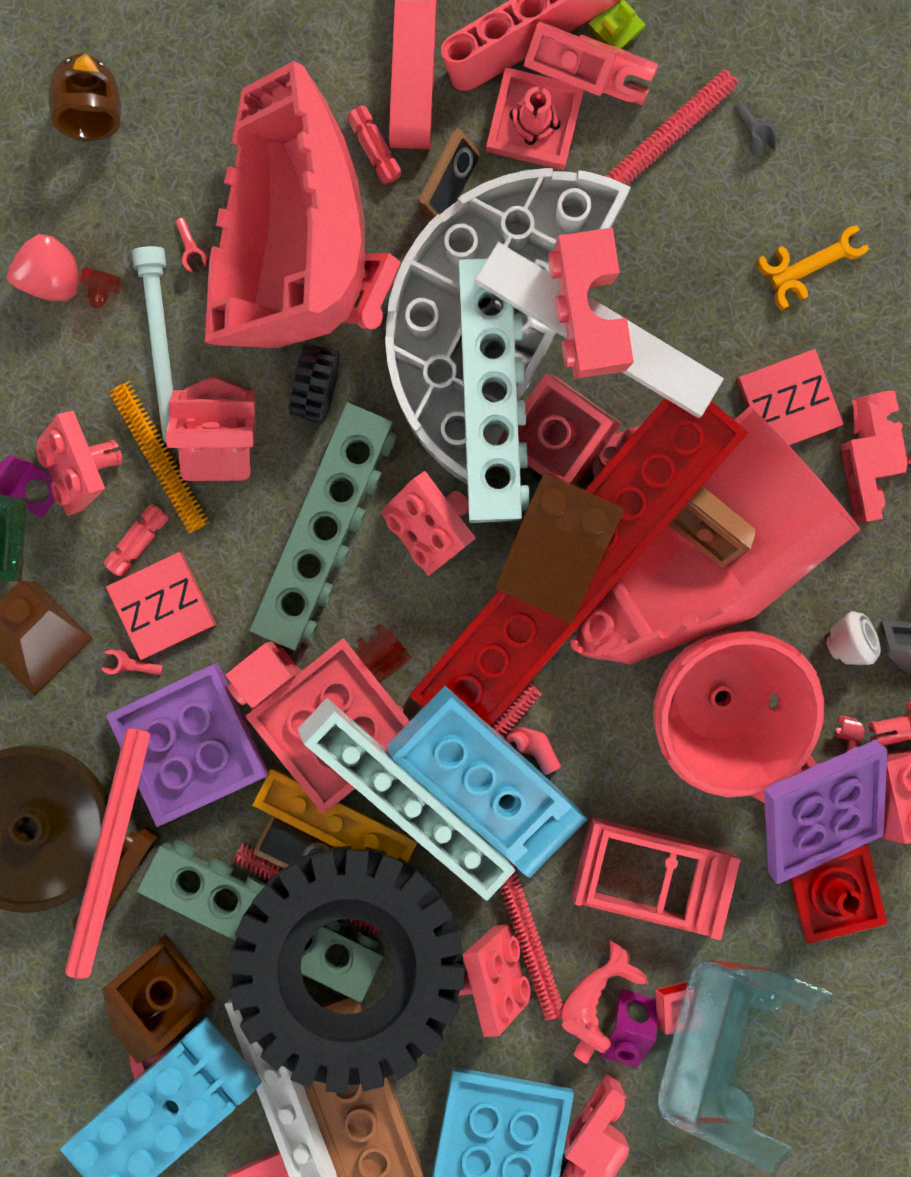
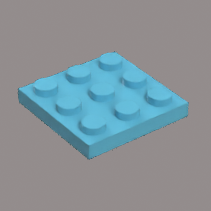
M452 1067L432 1177H559L574 1097L572 1088Z

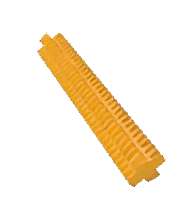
M130 381L120 384L108 393L118 411L121 412L120 414L126 425H128L138 446L141 447L140 449L143 455L146 456L145 458L148 460L149 465H151V469H153L156 477L159 478L158 481L163 490L166 491L171 504H173L176 512L179 513L178 516L184 522L183 525L186 526L189 534L203 528L210 521L204 523L208 517L202 519L205 513L199 514L203 508L196 509L200 504L194 505L198 500L192 501V499L196 496H189L193 493V491L187 492L191 487L184 488L188 482L182 484L184 479H179L181 474H176L180 469L174 470L178 465H171L175 462V460L169 461L173 456L167 457L171 452L164 453L168 449L167 447L162 448L165 442L159 444L163 438L156 439L160 434L154 435L158 430H151L155 427V425L149 426L153 421L147 422L150 416L144 418L148 412L142 413L145 407L139 409L143 403L136 404L140 401V398L134 400L138 395H131L135 390L129 391L133 387L132 385L127 387Z

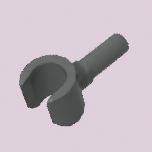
M742 101L737 103L734 109L752 133V154L756 157L763 156V142H766L775 150V126L770 123H760Z

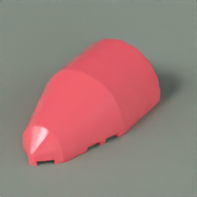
M749 406L734 419L749 433L702 486L754 527L756 534L751 549L722 569L667 525L579 625L576 640L571 639V647L574 651L585 657L631 665L754 618L861 529L799 455Z

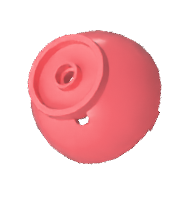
M748 629L717 632L699 638L685 647L667 666L659 681L653 702V725L658 744L671 768L689 785L706 793L728 798L752 796L762 793L765 788L772 786L775 782L799 774L802 771L800 768L807 762L818 743L824 723V697L817 672L811 663L794 646L774 636ZM727 691V697L722 702H715V696L718 692ZM770 694L778 696L777 706L775 707L769 706Z

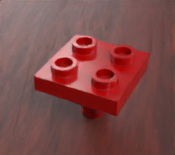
M868 844L789 879L803 939L808 944L888 925Z

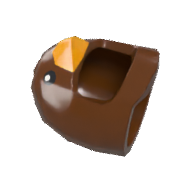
M86 53L72 55L61 61L55 68L49 85V108L54 127L67 137L82 141L103 140L115 134L121 122V103L113 74L103 62Z

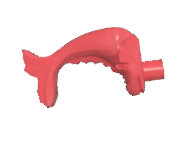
M610 940V960L606 965L585 977L573 989L561 1011L563 1028L581 1040L573 1055L586 1064L595 1050L605 1053V1050H608L611 1046L609 1038L604 1036V1033H601V1030H599V1020L596 1017L598 999L602 994V990L605 989L608 979L614 976H621L636 984L646 985L649 983L644 972L630 965L628 950L623 949L612 940Z

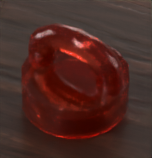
M87 267L81 268L79 283L89 286L87 297L89 304L93 308H101L105 304L109 291L120 294L123 281L121 277Z

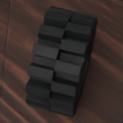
M305 343L302 348V354L300 353L298 359V366L295 369V379L292 382L291 388L293 389L289 400L291 401L289 405L290 416L324 423L338 376L340 351Z

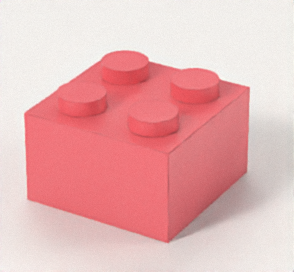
M545 373L525 402L526 424L518 426L519 443L526 442L528 466L542 476L544 473H550L577 486L617 431L621 422L557 376ZM506 431L499 439L498 444L502 445L507 441L508 434Z

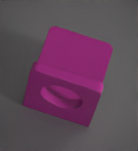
M11 454L8 455L0 463V495L9 496L38 517H44L55 502L51 490L53 482L51 476L26 459ZM34 479L43 480L49 489L47 498L40 503L31 502L25 494L27 484Z
M624 988L620 990L615 1027L608 1036L611 1046L608 1050H605V1053H600L601 1057L631 1067H638L656 1042L658 1020L656 999ZM630 1003L641 1005L647 1012L648 1020L640 1023L631 1019L627 1013V1005Z

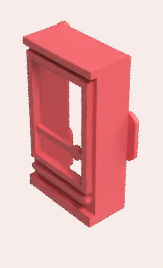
M590 816L571 896L575 905L578 906L584 905L721 940L741 859L730 850ZM608 838L670 853L669 857L665 859L666 872L657 907L595 892ZM677 854L698 859L685 914L664 909L673 869L678 866Z

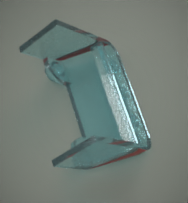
M715 959L697 964L693 968L688 980L658 1093L657 1105L664 1120L687 1133L773 1173L791 1156L793 1147L753 1129L757 1112L755 1101L747 1091L731 1084L750 1008L753 1007L765 1012L776 1011L787 1000L816 1012L832 1002L834 993L771 969Z

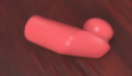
M520 727L511 730L505 740L519 753L535 757L543 775L550 774L561 767L544 733Z

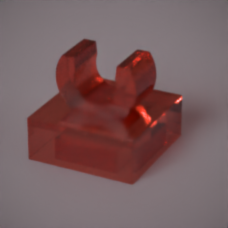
M378 624L375 626L379 637L369 645L360 637L357 642L361 651L357 654L366 667L380 681L411 658V655L391 629L386 631L383 626Z

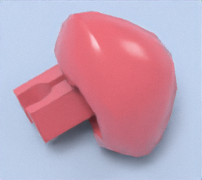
M37 234L27 240L19 249L9 266L6 280L17 289L32 296L48 301L67 302L77 293L79 275L76 259L65 245L53 236Z

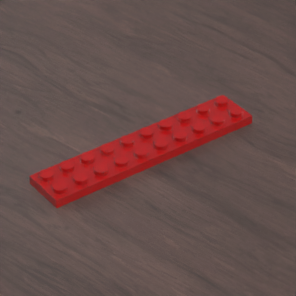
M664 398L586 488L587 491L626 509L572 624L499 590L409 696L424 708L446 686L491 727L749 432L713 401H710L703 415L697 418Z

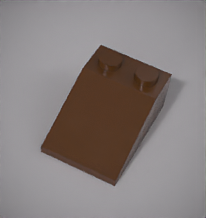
M544 473L523 518L495 588L572 624L626 508L550 473Z

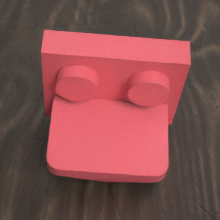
M219 376L208 377L186 387L184 390H173L169 400L170 420L166 429L167 448H178L181 477L186 481L247 480L251 474V447H254L256 431L255 390H246L242 386Z

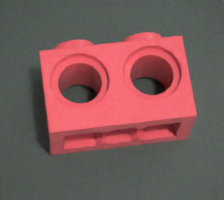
M273 641L267 642L225 674L231 682L227 685V688L241 705L248 703L251 708H254L299 674L301 669L280 644Z

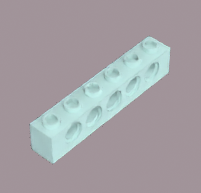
M487 259L459 260L469 523L520 521L522 519L521 511H527L529 507L528 485H520V468H527L526 442L519 443L518 426L526 424L525 400H517L516 383H524L523 357H515L514 340H522L521 314H513L512 305L475 284V279ZM492 298L501 304L502 310L497 315L488 316L480 311L479 304L485 299ZM493 340L503 346L504 353L497 359H489L481 353L480 347L483 343ZM489 383H498L504 387L506 396L499 402H490L482 394L483 387ZM491 425H500L506 430L508 439L502 445H491L484 438L483 432ZM493 467L505 469L509 474V484L502 489L490 487L485 479L486 472Z
M328 698L298 728V732L306 747L486 901L515 872L514 867L504 855L391 759L389 752Z

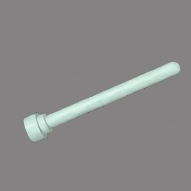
M148 246L133 249L131 253L133 268L138 270V276L143 278L161 431L163 441L166 443V429L170 420L169 400L173 391L160 276H163L166 258L164 248Z

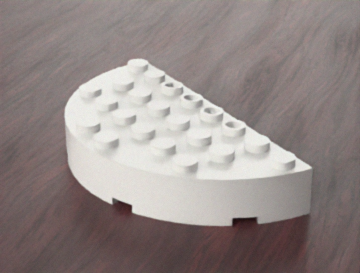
M544 168L504 175L485 182L461 195L457 202L428 223L406 254L395 278L387 310L385 345L392 385L401 411L422 446L443 468L465 484H467L459 260L488 259L496 244L500 242L550 273L548 253L554 251L558 236L612 228L631 189L630 186L605 176L578 170V173L553 171V168ZM492 298L483 300L478 306L480 311L488 316L497 315L502 310L501 304ZM513 307V314H521L522 340H514L515 357H523L524 383H516L517 400H521L556 332ZM490 340L482 344L480 351L486 358L497 359L503 355L504 348L499 342ZM489 383L483 387L482 394L490 402H499L505 398L506 391L498 383ZM491 425L483 432L484 438L489 444L497 446L505 429L500 425Z

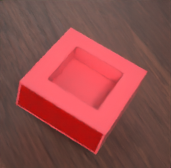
M693 981L655 989L658 1016L657 1028L665 1035L702 1026L700 987Z

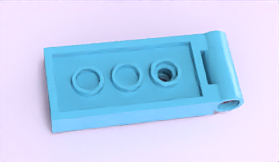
M446 686L386 745L391 759L529 878L588 820L584 813L569 798L564 796L561 790ZM508 794L506 798L500 799L502 796Z
M206 1017L82 1126L60 1150L83 1177H157L233 1112L236 1106L245 1101L258 1088L262 1080L209 1018Z

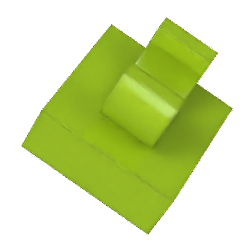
M621 0L613 7L593 18L588 23L587 29L600 42L625 49L645 29L646 24L636 15V12L625 0Z

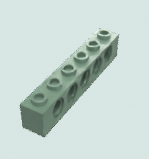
M348 402L346 403L249 630L250 632L295 651L300 649L302 643L306 645L311 643L318 623L312 621L318 605L323 608L326 607L334 589V585L328 583L334 568L341 570L348 557L350 548L344 545L350 530L358 532L366 510L360 508L366 493L374 494L381 479L382 472L376 470L382 455L390 457L396 444L398 435L392 433L395 427L393 421ZM356 444H364L370 448V456L362 464H353L348 459L349 450ZM340 481L351 482L354 487L353 496L346 502H337L332 495L334 486ZM325 518H332L337 523V533L330 540H321L317 535V525ZM315 555L321 561V571L316 577L309 579L303 575L301 563L305 557ZM294 592L302 595L305 600L304 611L298 616L289 614L285 608L286 598Z
M175 840L173 845L168 843L161 845L137 892L224 936L236 940L235 933L244 913L266 883L248 876L245 882L231 875L233 868L220 860L211 858L210 862L207 863L194 857L197 850L181 841ZM191 870L199 875L201 885L198 891H188L183 887L181 877L184 871ZM221 889H230L235 892L238 898L236 908L229 910L220 906L217 896ZM342 921L330 922L316 931L312 936V941L305 946L301 959V974L362 1003L384 957V950L378 948L380 941L377 938L363 931H358L356 936L341 929L343 926ZM334 944H341L348 949L350 956L343 963H334L327 957L326 950Z

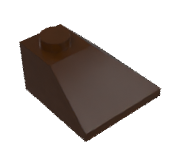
M19 581L0 600V662L35 696L92 637L36 581Z
M167 935L159 939L102 989L111 1029L137 1063L157 1055L216 999Z

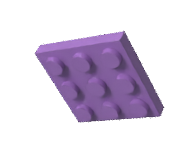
M219 663L210 665L106 715L120 748L122 747L125 731L128 728L141 729L150 733V740L138 787L156 827L270 775L240 708L227 688L229 684Z
M877 739L860 747H854L846 753L824 763L815 764L808 770L785 780H779L772 786L764 789L768 874L777 885L884 836L887 749Z

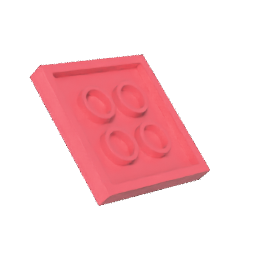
M344 638L245 716L322 814L327 812L355 788L306 747L301 739L298 728L319 705L328 698L387 751L386 745L410 722Z

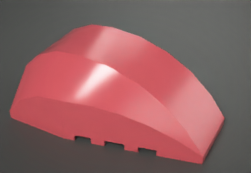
M292 61L241 90L231 143L238 146L235 167L227 166L224 184L231 186L227 209L219 208L216 223L217 227L223 228L219 248L212 247L209 260L205 343L280 348L330 334L349 317L361 292L365 265V219L358 178L345 138L324 96L304 66Z

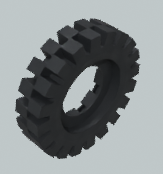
M352 846L331 847L329 851L321 853L316 851L297 859L295 863L287 868L284 867L271 878L256 895L248 910L244 913L235 933L236 940L234 947L230 951L228 973L232 974L233 984L229 988L233 1010H239L242 1016L239 1026L250 1045L257 1042L263 1049L261 1058L276 1071L281 1066L292 1072L290 1080L308 1088H311L313 1081L326 1084L325 1092L347 1093L348 1085L361 1084L362 1091L364 1092L384 1087V1078L393 1074L396 1075L398 1080L417 1068L416 1060L423 1054L430 1057L443 1041L442 1032L446 1025L452 1026L460 1006L458 997L460 990H463L465 967L462 957L464 952L459 930L450 908L429 878L423 877L416 867L400 857L395 859L386 855L385 851L366 847V850L352 849ZM340 919L362 920L376 927L388 940L395 960L394 977L385 996L373 1007L355 1014H339L320 1006L306 990L301 974V959L310 938L324 925Z

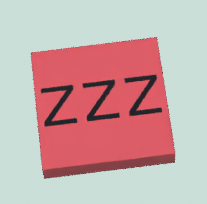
M816 349L736 379L747 408L751 406L788 445L844 425Z
M182 552L169 556L106 586L140 660H144L216 626Z

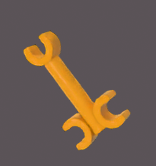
M851 226L839 236L837 243L789 267L790 255L783 246L775 251L780 261L779 266H770L764 255L757 259L759 272L764 276H768L776 291L774 296L775 303L781 311L789 307L788 301L785 298L787 290L794 291L800 302L808 297L805 285L797 280L843 257L857 259L868 251V245L858 249L852 248L849 245V237L856 234L860 230L859 227Z

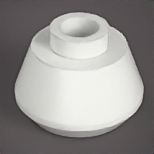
M851 611L831 627V636L827 637V646L834 659H840L845 664L871 665L875 663L881 652L877 633L866 615Z

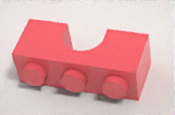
M613 228L559 235L554 251L548 253V263L551 278H558L561 295L555 297V309L558 323H565L568 340L562 341L565 367H572L574 379L627 371L634 363L627 318L613 320L600 318L593 313L587 301L589 290L598 286L612 285L620 273Z

